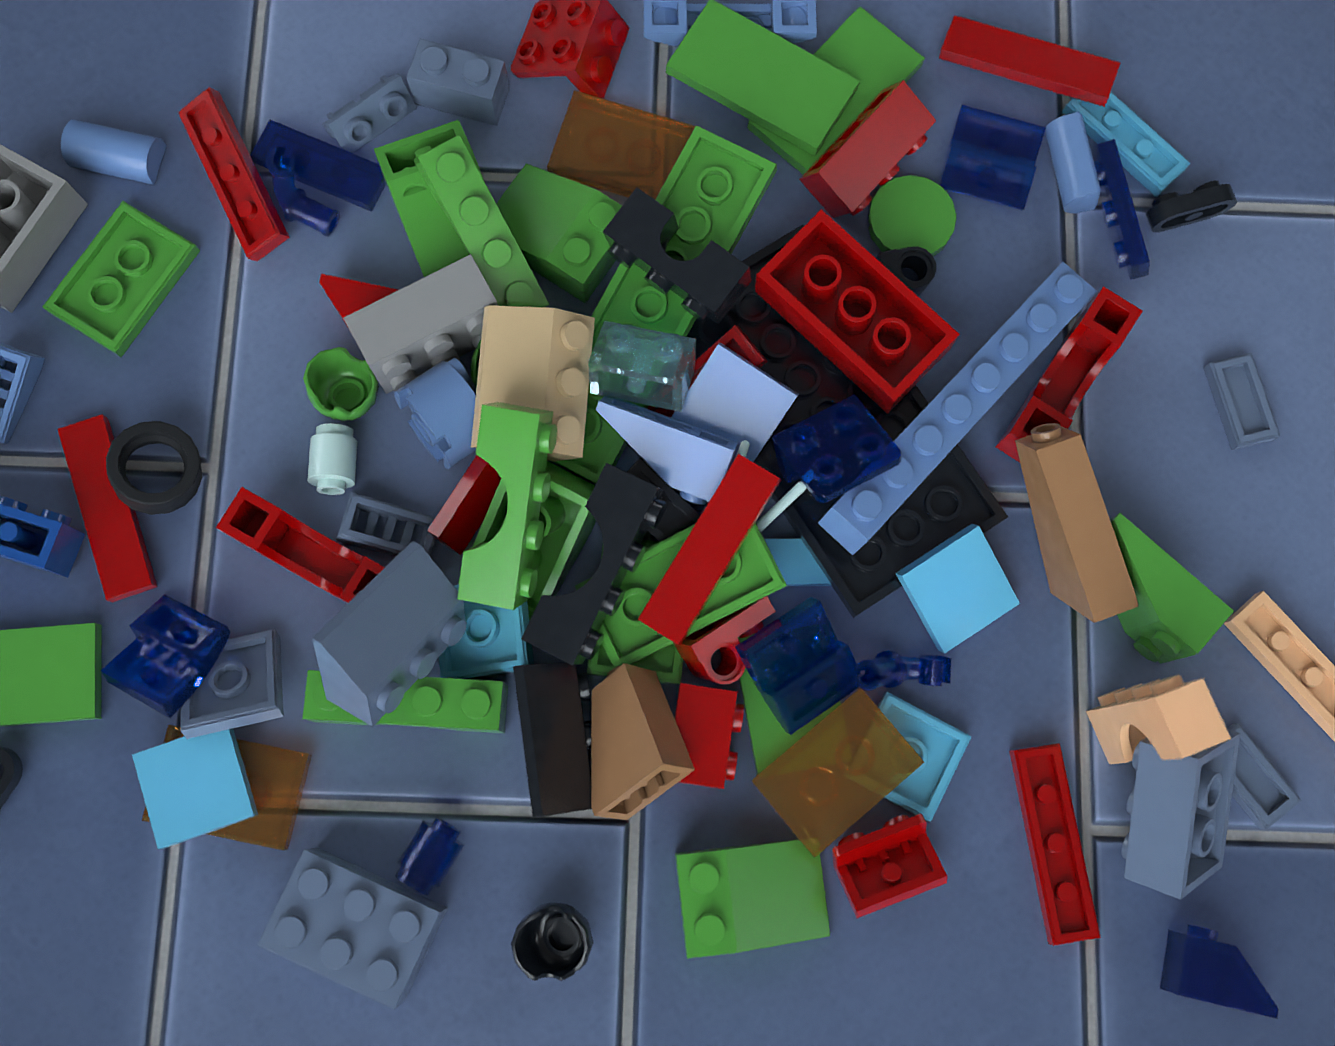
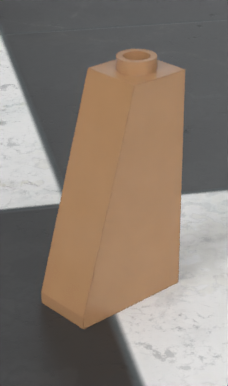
M1048 423L1033 428L1031 435L1015 440L1050 593L1093 623L1139 607L1081 434L1064 428L1058 423Z

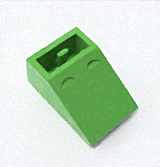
M459 120L374 149L386 185L424 277L468 256L454 227L434 199L413 160L460 135L482 176L473 150Z

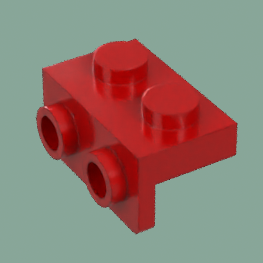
M922 814L910 818L908 815L894 817L887 821L881 829L866 835L862 832L850 834L840 840L838 846L832 849L834 869L856 918L947 883V874L926 834L927 823Z

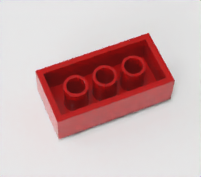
M822 209L756 274L755 292L887 414L944 357L960 335Z

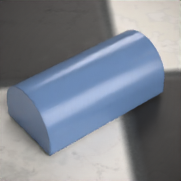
M1079 112L1056 118L1045 127L1046 139L1061 201L1066 213L1094 210L1098 204L1101 192L1083 117Z
M75 119L70 120L66 124L61 137V153L63 159L70 167L152 185L155 184L167 147L161 138Z

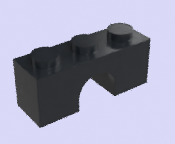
M636 187L603 230V234L610 245L608 253L627 268H630L634 263L647 273L644 277L645 280L661 293L667 295L670 290L684 299L681 303L682 307L695 318L704 321L706 317H709L719 324L752 281L750 267L712 240L703 252L694 259L678 261L669 257L666 254L667 245L679 229L675 215Z

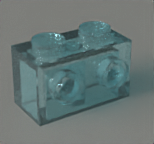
M604 320L588 362L590 393L681 412L695 371L696 339Z

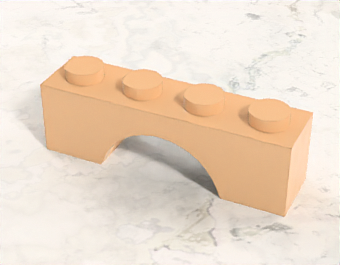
M1180 674L1163 680L1157 679L1143 685L1140 683L1126 689L1123 687L1097 697L1101 706L1086 711L1109 764L1132 761L1137 744L1146 737L1162 760L1182 759L1231 739L1203 678L1183 682Z

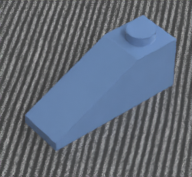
M608 394L599 400L596 411L670 487L680 490L679 495L681 498L700 505L710 501L728 472L738 442Z

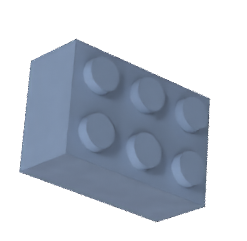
M318 847L304 849L260 938L258 946L392 1009H396L406 1000L448 908Z

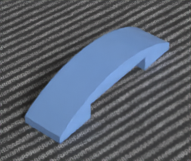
M644 0V38L678 47L706 4H687V0ZM772 0L771 4H722L793 44L816 38V0Z

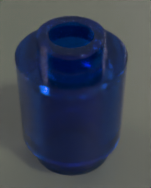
M438 817L435 818L432 824L422 821L397 861L400 868L395 877L410 888L424 895H429L434 886L440 887L464 847V844L457 840L461 831Z

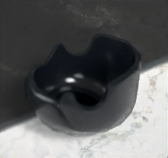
M546 903L538 906L521 920L516 927L511 946L515 963L528 978L533 981L541 978H555L563 981L574 975L576 971L580 970L587 963L593 946V938L588 920L574 907L564 903Z

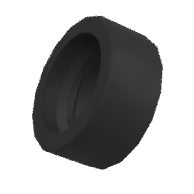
M162 421L140 422L124 429L112 441L106 456L107 476L119 500L132 510L149 515L167 514L185 506L197 493L202 480L200 454L192 438L179 427ZM148 444L168 445L179 452L184 463V472L181 480L173 488L160 493H146L134 487L126 476V463L129 456L136 449Z

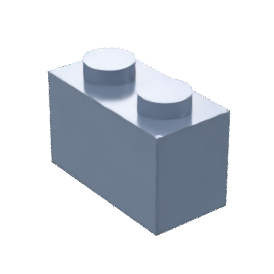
M419 39L406 77L415 104L496 126L498 125L510 89L505 61L424 39Z

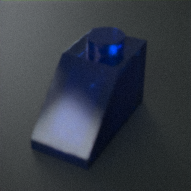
M1190 924L1187 926L1186 934L1168 930L1160 989L1183 997L1275 1019L1278 1018L1279 1008L1238 947L1218 942L1219 931Z

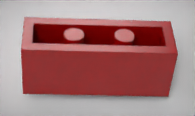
M900 81L883 89L799 180L832 218L849 213L854 216L871 202L872 197L869 194L878 184L880 186L884 185L898 173L900 167L897 163L905 155L913 154L927 141L928 137L925 133L936 122V119L905 81Z

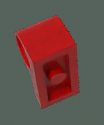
M767 596L685 637L681 645L675 643L674 645L694 676L718 684H731L743 675L746 668L747 658L737 637L745 638L758 632L764 626L763 620L776 611ZM719 649L722 655L721 663L716 670H713L711 657Z

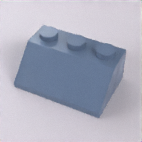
M412 541L312 638L326 699L372 727L386 713H391L398 707L404 693L418 678L422 679L429 674L436 659L449 645L454 646L457 644L466 629L463 600L457 599L458 591L420 544Z
M1227 730L1231 737L1230 740L1182 759L1162 760L1147 737L1137 744L1132 758L1133 768L1137 769L1135 787L1131 791L1127 802V812L1131 814L1130 830L1122 845V857L1126 859L1125 879L1181 900L1222 868L1240 733Z

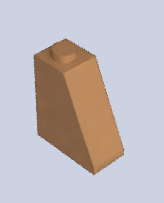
M624 663L612 669L608 673L607 678L591 690V807L594 816L628 820L695 769L656 672Z

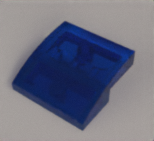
M962 105L959 108L939 185L947 191L1023 211L1037 169L1035 163L1046 127Z
M164 594L129 625L136 639L100 671L109 684L171 718L207 677L223 651L231 632L228 626Z
M809 597L735 647L766 704L785 732L790 735L865 684L849 645L837 639L821 601L813 597Z

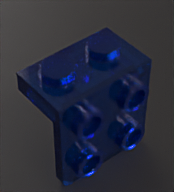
M855 394L772 436L779 471L788 483L800 478L815 500L820 503L829 502L899 465L902 460L901 450Z

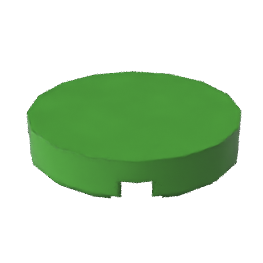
M908 175L894 178L880 187L869 206L868 229L871 239L882 252L918 246L926 249L932 256H935L944 249L955 230L957 215L953 200L942 186L925 177Z

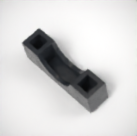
M605 464L585 505L597 521L602 534L603 553L599 567L593 577L574 592L557 596L542 595L521 638L522 640L571 665L583 664L585 658L593 659L604 637V634L599 632V629L607 614L613 616L616 613L624 597L625 590L621 589L620 586L627 571L635 572L644 556L646 546L642 545L641 542L648 528L655 529L664 515L667 503L662 501L666 493L665 491L611 464Z

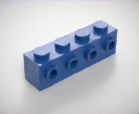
M0 495V557L68 578L85 537L84 533L69 526L72 518L43 509L41 515L38 516L26 512L27 504Z

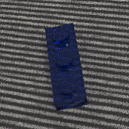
M1113 139L1097 144V161H1094L1099 186H1104L1108 201L1101 203L1107 228L1115 226L1119 238L1118 242L1113 243L1119 269L1127 267L1130 280L1149 274L1150 260L1116 141Z

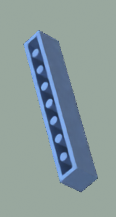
M1062 262L833 505L818 524L852 555L855 554L870 540L1097 291L1066 263Z

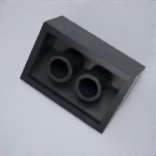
M569 663L513 666L532 817L537 818L592 809L591 764L589 750H591V720H584L582 702L591 701L587 673L578 674L577 666Z

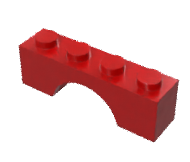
M1103 286L1085 306L995 447L1020 463L1015 440L1031 435L1033 428L1043 424L1058 423L1060 426L1068 429L1073 422V415L1084 395L1107 362L1120 348L1143 310Z
M241 487L216 526L217 529L232 539L347 604L385 568L368 557L360 555L331 540L281 508Z

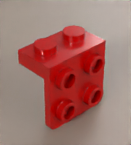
M540 0L531 11L510 70L517 78L566 76L589 102H603L630 27L608 0Z

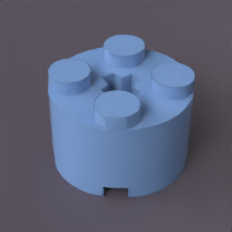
M452 358L448 362H439L394 392L400 409L407 405L413 413L411 415L412 419L407 422L418 439L437 461L444 458V467L446 469H450L476 451V448H471L476 394L467 383L470 381V377L466 369L456 358Z

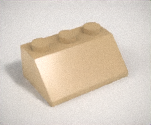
M494 305L484 307L471 448L477 447L482 404L501 402L553 411L552 424L557 426V440L554 451L547 455V461L554 462L583 457L594 317L549 307Z

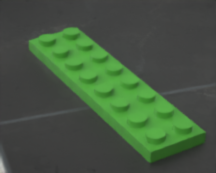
M696 125L655 199L674 213L679 227L667 245L666 254L678 261H688L699 256L711 240L732 254L775 176L777 164ZM620 263L591 317L595 318L583 457L554 461L594 484L597 483L606 463L616 466L628 444L596 411L599 400L608 394L647 409L696 320L693 315L682 307L681 303L684 299L671 290L665 295L655 289L645 280L644 277L647 273L634 263L630 268Z

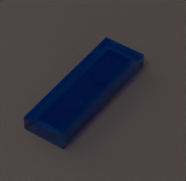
M269 119L250 155L255 164L371 212L386 185L379 164Z

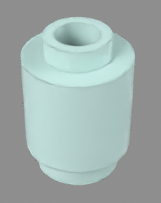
M332 423L321 424L316 427V434L310 438L307 481L317 487V492L326 495H340L345 493V488L355 485L358 442L353 438L354 431L352 428Z

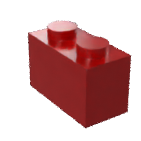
M680 683L675 721L695 770L678 783L724 789L725 780L734 781L738 752L729 751L732 732H741L744 716V704L736 703L737 691Z

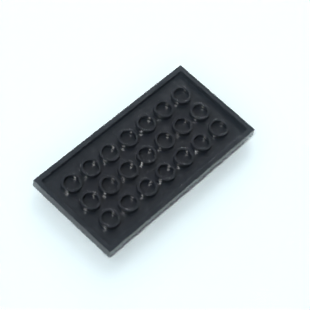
M802 224L742 261L750 267L752 278L750 284L719 324L709 317H706L704 321L696 318L677 356L687 369L736 325L742 329L768 361L760 369L798 393V396L754 460V463L781 479L772 494V498L776 503L809 472H817V478L782 513L854 618L902 587L896 575L898 571L970 524L979 525L984 534L1008 518V515L957 444L855 554L852 555L818 524L833 505L929 403L915 385L887 414L755 292L756 274L804 227Z

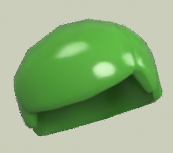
M337 347L320 351L307 363L303 377L307 396L314 408L322 415L333 420L343 422L360 418L376 402L379 385L375 375L366 360H360L352 356L346 348Z

